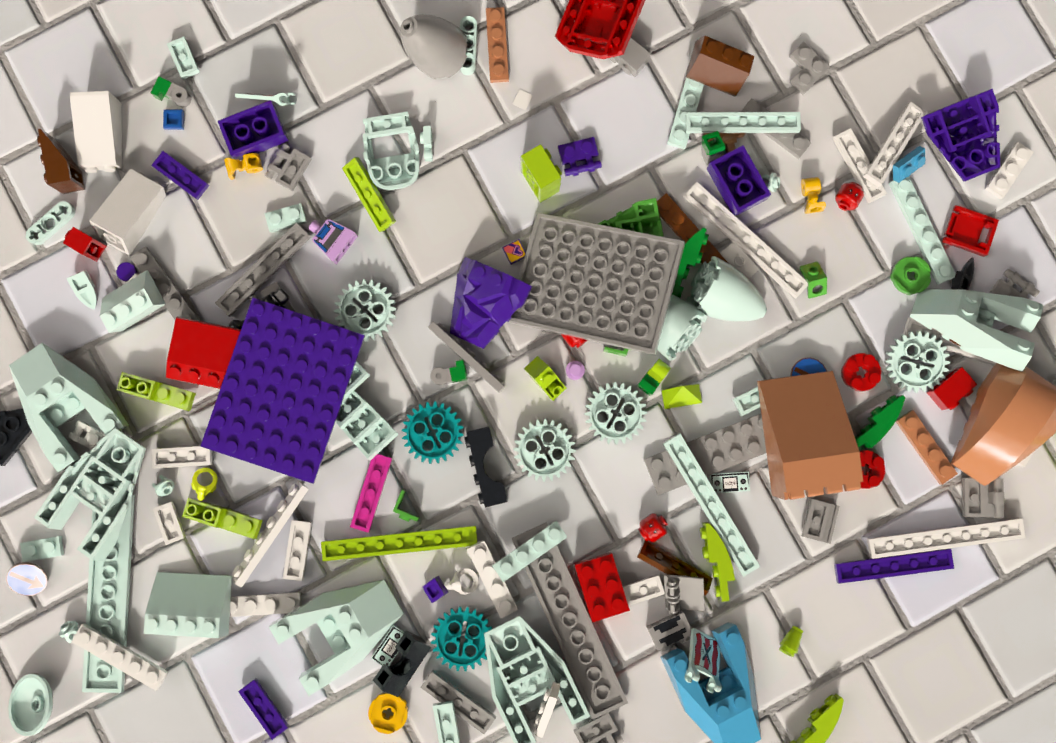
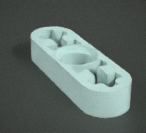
M65 201L56 204L26 231V239L35 245L43 244L74 217V206ZM64 207L67 208V214L63 213L64 211L62 209ZM53 218L55 225L52 228H47V220ZM35 232L38 233V239L34 238Z

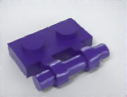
M594 137L558 145L557 147L562 165L570 164V168L564 169L565 177L570 175L574 177L582 172L589 171L590 173L594 172L595 169L602 168L600 160L595 162L592 160V158L599 155ZM586 160L587 164L576 165V162Z

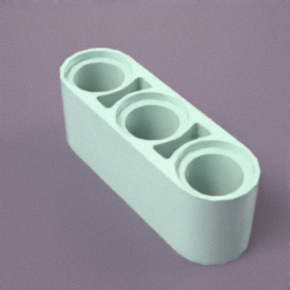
M465 16L460 22V29L466 35L468 41L466 43L473 45L470 48H466L465 54L467 56L466 61H470L472 64L467 67L463 65L460 71L464 75H471L476 70L478 30L475 18ZM467 25L473 26L471 30L465 29Z

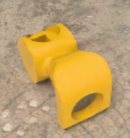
M258 153L245 154L241 161L231 158L224 159L230 180L235 179L234 172L236 170L240 172L246 170L247 173H257L263 170Z
M818 177L802 179V195L808 198L804 210L805 214L823 212L826 203L817 202L818 195L821 192L820 179Z

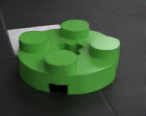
M905 257L894 265L890 279L895 288L901 293L913 295L924 291L929 286L931 270L928 263L922 258ZM907 272H914L915 280L909 279Z

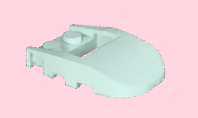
M408 111L363 119L365 125L363 154L373 183L384 190L401 189L412 185L419 175V147L409 120ZM408 132L411 153L374 159L371 138Z

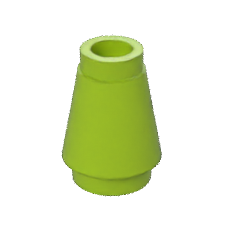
M792 626L779 643V650L788 656L794 657V654L798 653L803 630Z

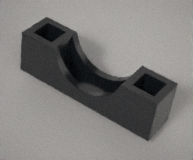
M490 427L468 431L464 439L466 447L471 449L472 455H469L471 467L475 466L477 473L473 474L476 486L480 485L481 493H478L480 504H484L486 508L508 502L504 483L492 480L484 470V457L487 451L494 446Z

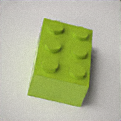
M541 144L521 155V173L540 203L559 192L562 175L558 165H553L550 160L552 156L547 148L544 149Z

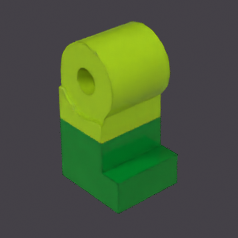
M659 358L637 384V387L647 395L652 396L671 367Z

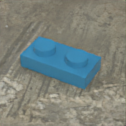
M918 146L893 165L894 181L900 183L925 164V148Z

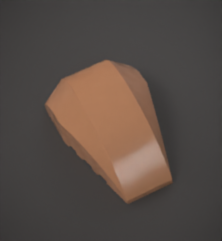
M996 363L976 393L975 403L972 404L971 414L968 422L965 423L964 433L958 442L951 464L983 486L991 483L1016 466L1056 433V386L1028 367H1025L1020 372Z

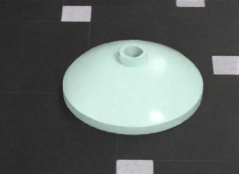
M28 674L15 684L10 695L8 711L11 725L18 734L23 736L35 735L45 727L50 719L53 709V693L49 683L43 676Z

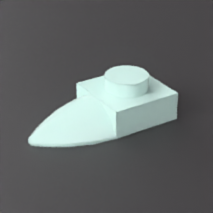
M87 270L68 277L67 280L78 299L89 308L95 309L96 293L94 287L96 286Z

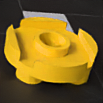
M389 693L379 694L372 701L368 710L369 720L375 730L383 734H391L401 729L408 718L406 700L401 696L396 697ZM391 708V711L394 712V715H390L389 718H386V714L383 713V710Z

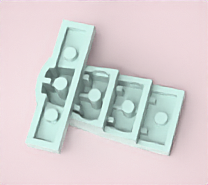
M356 361L336 423L353 444L371 461L398 433L369 403L354 391L370 376Z

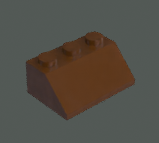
M703 36L694 44L686 77L735 97L750 74L754 55L708 36Z

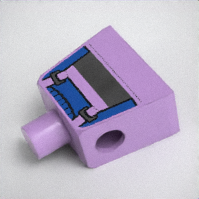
M327 219L323 225L314 220L309 226V230L316 234L312 241L336 265L358 237L354 231L330 219Z

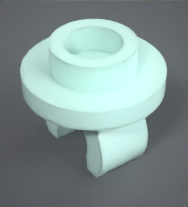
M771 173L770 176H761L763 180H768L766 186L771 192H776L777 188L780 187V177H777L776 173Z
M160 475L161 482L158 484L153 483L152 486L155 488L158 496L169 495L174 489V482Z
M76 621L65 622L60 627L59 635L62 638L65 637L66 641L71 643L73 637L70 634L77 633L79 629L77 627L78 623Z

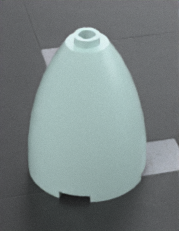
M712 256L709 263L704 262L691 282V296H688L686 301L709 317L725 321L758 320L766 314V303L756 287L739 270L716 256Z
M671 295L657 350L669 361L676 359L677 356L675 354L685 351L703 330L701 324L707 321V315L687 301Z

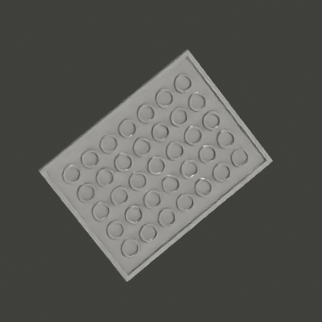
M537 213L518 279L532 286L525 304L512 314L509 322L656 355L685 241Z

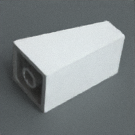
M109 91L70 92L78 166L88 173H96L97 170L115 172L116 169H123L122 103Z
M130 169L89 220L97 238L130 256L166 197L164 186L157 180H150L144 173Z

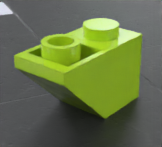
M539 356L534 358L524 368L533 381L552 401L567 389L553 370Z

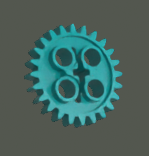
M435 401L433 407H431L429 402H426V408L419 404L420 410L412 409L414 415L407 414L410 421L403 422L407 425V428L401 431L407 433V435L403 436L402 439L408 440L404 447H411L408 452L409 454L416 452L415 459L422 456L421 462L423 463L426 458H428L429 464H432L433 459L436 460L437 464L440 463V458L447 461L446 455L449 454L451 457H454L452 450L459 451L456 445L463 444L462 441L458 440L459 437L464 436V434L459 433V430H462L464 426H458V423L462 420L461 418L455 419L458 413L454 412L451 414V407L445 410L444 403L438 407ZM435 415L442 416L443 422L440 425H434L433 417ZM426 417H428L432 428L438 430L436 437L441 444L440 449L437 447L434 437L428 435L431 431L425 421ZM418 423L425 425V431L421 434H418L415 430ZM444 432L451 434V440L447 443L441 440V435ZM427 440H431L434 445L430 451H426L423 447L424 442Z
M459 606L458 612L451 608V614L449 615L447 612H444L445 619L439 617L437 620L440 625L434 624L433 626L437 630V632L431 633L432 636L436 637V639L431 640V644L437 645L433 648V652L439 651L436 658H444L442 665L449 662V669L456 665V671H459L460 666H463L464 671H467L470 665L474 670L475 663L480 666L482 665L481 658L487 660L484 633L491 630L493 626H486L489 619L482 620L484 613L477 616L476 608L472 613L469 612V606H467L465 611H462L461 606ZM466 621L467 627L465 632V638L468 640H465L463 644L462 656H459L458 653L461 639H459L458 637L461 636L463 622ZM456 622L459 624L460 630L453 632L450 630L449 625ZM470 626H477L479 633L477 635L470 634ZM453 642L456 644L457 649L451 652L447 649L446 644ZM472 645L476 648V653L470 655L466 652L465 648Z

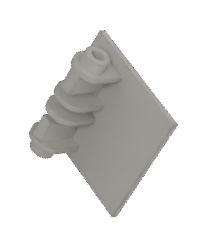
M664 574L665 608H668L670 615H677L680 609L705 611L704 578Z

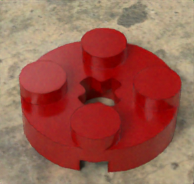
M858 353L846 359L841 369V377L845 385L855 391H868L880 382L881 367L873 355ZM859 367L866 372L863 378L861 375H857Z
M861 450L859 451L861 467L867 464L870 469L866 475L862 471L863 482H860L861 489L877 487L885 476L884 459L873 451Z

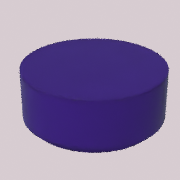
M128 262L121 263L116 270L117 277L124 282H127L134 274L138 273L137 268Z

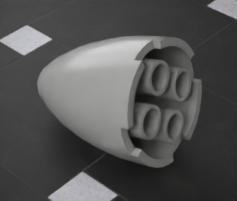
M414 15L402 22L400 27L402 45L410 60L424 74L433 79L449 78L461 69L467 58L465 54L466 42L468 41L460 28L443 18L433 15Z

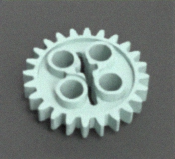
M363 279L361 285L356 280L354 287L348 284V291L342 289L344 296L338 295L341 302H335V305L339 307V309L334 310L335 313L339 314L335 320L342 321L338 326L365 335L364 340L368 342L369 336L373 340H376V334L383 337L381 331L389 332L386 326H393L390 319H396L392 312L397 311V309L391 307L396 302L395 300H389L393 295L391 293L385 294L388 289L386 287L381 289V283H377L374 286L373 280L367 284L366 280ZM369 293V299L365 302L361 301V295ZM353 299L358 300L365 308H368V311L378 319V322H375L366 313H363V310L353 302ZM379 305L383 306V312L375 314V308ZM353 306L356 307V313L351 316L348 315V309ZM365 319H369L371 322L368 328H362L361 326L362 321Z
M919 330L916 331L915 335L912 331H909L908 337L901 334V341L895 338L896 345H889L893 349L892 352H886L890 358L884 360L890 363L885 369L892 371L888 374L890 378L895 377L892 382L894 384L900 382L898 387L901 389L906 385L905 389L908 392L913 387L915 393H918L919 388L926 392V386L934 389L932 384L934 382L940 385L938 378H946L942 372L949 371V369L945 368V365L950 364V361L945 360L950 354L943 352L947 349V346H940L943 341L940 339L935 341L936 335L932 334L929 337V332L926 331L922 335ZM910 345H914L915 351L910 355L907 354V348ZM932 350L934 353L933 357L927 360L926 353ZM901 356H906L915 360L919 359L923 362L931 363L934 366L928 367L919 363L915 364L911 361L901 359ZM908 363V371L902 373L901 366ZM927 369V375L920 378V371Z
M614 382L612 388L606 383L605 390L601 386L598 387L600 393L598 394L593 391L592 393L595 398H588L591 405H585L587 409H590L589 412L584 413V415L590 417V419L585 421V423L592 424L589 430L595 429L596 431L593 436L600 434V441L607 438V444L612 439L615 445L618 444L619 439L624 444L626 437L630 441L633 440L631 434L633 433L638 436L639 433L636 429H643L640 422H646L642 415L647 414V412L641 409L646 404H640L639 402L643 397L636 398L638 391L636 390L631 393V386L624 389V383L617 387L616 382ZM609 395H613L617 399V403L614 406L607 403ZM624 398L625 401L618 411L620 417H615L612 425L607 429L606 426L613 416L611 410L614 411L621 399ZM629 404L633 407L632 415L624 413L623 408L625 405ZM598 413H606L608 416L607 421L600 422L597 419ZM617 421L624 424L622 432H618L614 428Z
M544 419L543 424L536 420V426H533L530 422L529 430L523 427L524 435L518 433L521 440L515 441L519 447L513 449L519 452L514 458L521 460L517 466H524L522 472L528 470V477L535 474L536 481L539 476H542L543 482H545L546 476H549L551 481H553V475L560 478V471L566 474L567 472L564 467L572 466L568 461L575 460L570 454L576 452V450L570 447L575 444V442H569L572 435L566 436L565 434L568 429L561 430V423L557 427L554 426V420L549 425L546 419ZM545 432H551L554 435L552 442L547 443L543 440ZM536 435H539L545 447L550 448L548 454L554 463L553 466L550 465L544 453H539L541 446L535 438ZM529 441H534L537 444V449L534 452H529L526 449V444ZM554 449L562 450L563 457L556 460L553 458L552 452ZM538 458L545 459V468L538 469L535 461Z

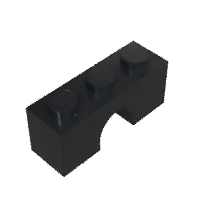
M405 631L395 646L402 654L399 662L392 666L383 664L373 679L374 683L382 691L396 697L400 696L431 649V646L424 639L408 631Z

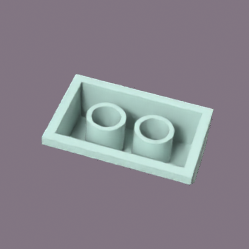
M146 270L102 298L100 317L109 333L120 332L166 303L149 271Z

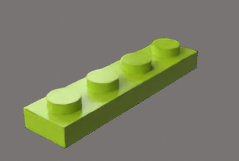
M354 157L342 169L378 231L383 232L394 224L396 220L371 180L360 158Z

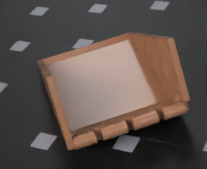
M833 371L757 381L772 496L784 500L804 498V490L807 497L823 495V487L826 494L843 492V487L845 492L861 489L860 482H863L860 452Z

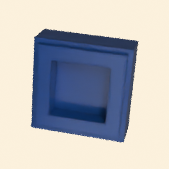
M182 109L164 110L163 128L165 130H184V111Z

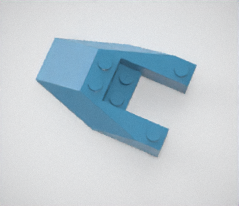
M728 622L712 630L727 665L726 668L719 671V681L722 686L720 692L714 690V693H710L707 691L706 687L710 677L704 678L699 682L692 679V683L685 680L689 661L683 650L676 648L660 656L684 711L713 743H755L761 740L754 676L744 641L735 624Z

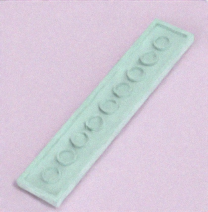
M135 495L131 496L116 544L105 561L89 559L86 624L125 647L127 646ZM93 510L91 528L97 520V518L99 517V515ZM84 649L82 692H124L125 673Z

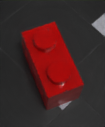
M72 227L66 233L65 240L63 241V244L96 262L107 247L75 227Z
M959 367L951 371L945 379L943 378L940 381V385L936 384L933 387L934 389H930L927 394L941 410H952L959 405L958 401L962 397L966 398L974 392L973 388L977 383L963 367Z

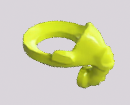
M201 468L194 473L191 486L196 491L198 500H204L209 493H213L216 490L218 482L216 472L210 468ZM202 472H208L212 475L213 481L208 486H202L197 481L198 475Z

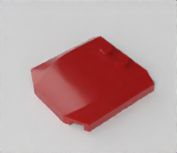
M569 0L555 37L569 52L599 59L624 55L646 0Z

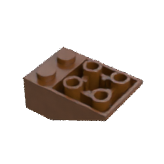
M38 129L39 136H37V142L42 150L40 159L45 168L44 180L46 184L62 194L85 190L83 173L55 138L42 129Z

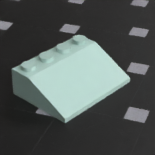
M157 572L145 612L144 634L205 638L227 636L229 634L232 576Z

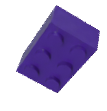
M271 100L217 121L233 159L242 160L245 154L260 153L289 141L277 109Z
M744 145L710 162L706 168L727 207L734 216L766 201L771 195Z

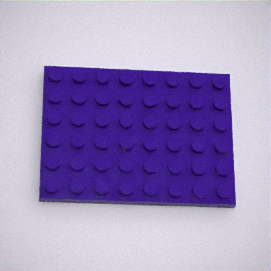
M252 297L200 447L314 484L365 335Z

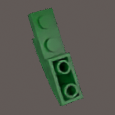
M706 228L699 230L686 242L672 295L681 298L684 289L681 283L683 279H687L690 270L686 268L687 265L695 267L696 263L700 264L703 255L700 249L702 244L706 245L709 234H706Z
M892 395L885 401L886 405L882 408L878 406L870 412L872 415L867 419L871 425L867 424L860 429L861 433L855 437L858 448L862 445L865 448H872L888 433L903 408L904 395Z

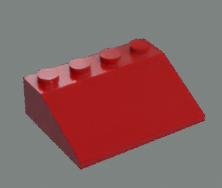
M177 316L167 357L166 378L221 389L241 329Z

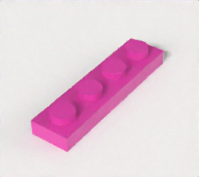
M377 454L371 460L350 525L351 528L367 533L370 532L393 458Z

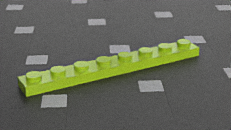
M476 526L322 541V561L468 547L478 543Z

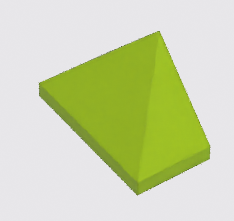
M699 384L661 390L664 409L702 403Z

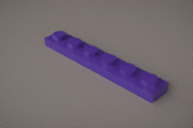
M941 549L834 563L836 581L838 584L954 569L952 550Z

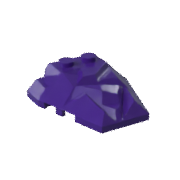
M993 89L921 117L928 137L963 182L1000 168V143L997 142L999 125H997L996 120L999 106Z
M465 257L457 274L450 334L484 349L500 332L499 329L506 321L509 322L512 314L525 304L532 286L488 265Z

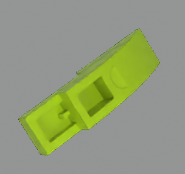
M125 372L121 373L116 389L186 411H191L196 393Z
M192 498L187 499L182 517L252 539H257L263 521L245 513Z
M702 523L703 527H700L701 539H704L705 547H702L703 558L707 562L715 564V566H712L713 577H716L717 585H714L715 597H718V600L721 602L730 601L727 581L735 580L730 556L715 529L709 523Z
M838 694L828 696L824 701V705L810 713V717L807 720L812 726L805 728L796 741L793 740L789 743H825L839 720L844 699Z

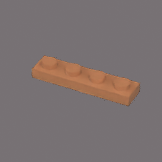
M504 7L486 8L490 83L509 82Z
M910 410L896 420L902 432L940 485H943L958 474L914 410Z

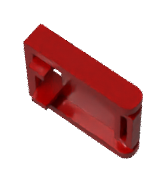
M955 205L953 207L954 212L951 213L944 234L948 237H943L942 242L983 257L987 256L999 220ZM982 229H989L985 243H978Z

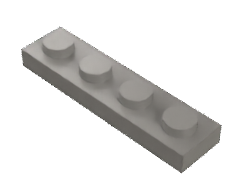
M751 98L741 112L770 111ZM764 133L797 159L803 155L811 144L810 141L799 133Z
M432 670L421 686L424 691L439 702L453 701L455 713L483 734L487 732L496 719L494 714L434 670Z

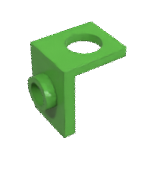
M813 262L800 266V271L808 283V298L827 294V276L819 263ZM822 285L820 291L812 292L815 286Z
M605 347L603 352L626 357L628 350L631 349L623 348V351Z
M403 489L393 512L400 514L399 518L409 522L410 519L419 521L420 517L399 508L407 491Z

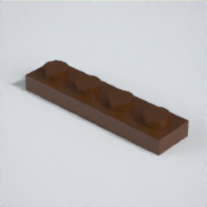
M646 540L642 543L637 558L667 575L704 578V596H706L713 580L712 577Z

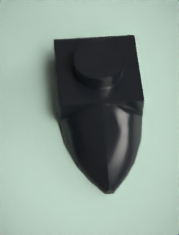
M973 257L967 261L961 271H956L955 278L952 280V290H969L974 273Z

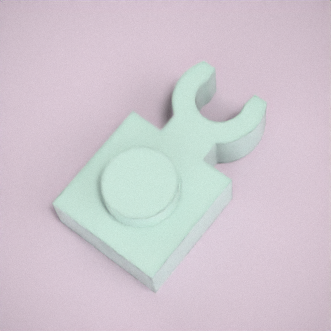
M423 126V132H420V143L424 144L425 162L433 161L431 126Z

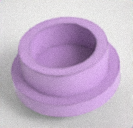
M571 361L568 363L566 375L570 379L578 380L583 377L585 368L581 362Z

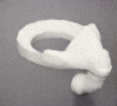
M471 569L458 570L454 574L453 579L446 584V588L466 595L476 590L479 579L477 574ZM463 574H469L473 579V584L469 589L463 588L460 584V577Z

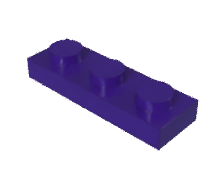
M164 151L160 153L151 165L197 200L209 187L206 182Z
M256 678L238 691L271 740L290 727Z

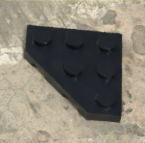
M23 409L0 411L1 466H5L32 433Z

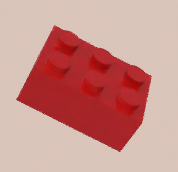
M611 552L574 563L592 623L630 611Z

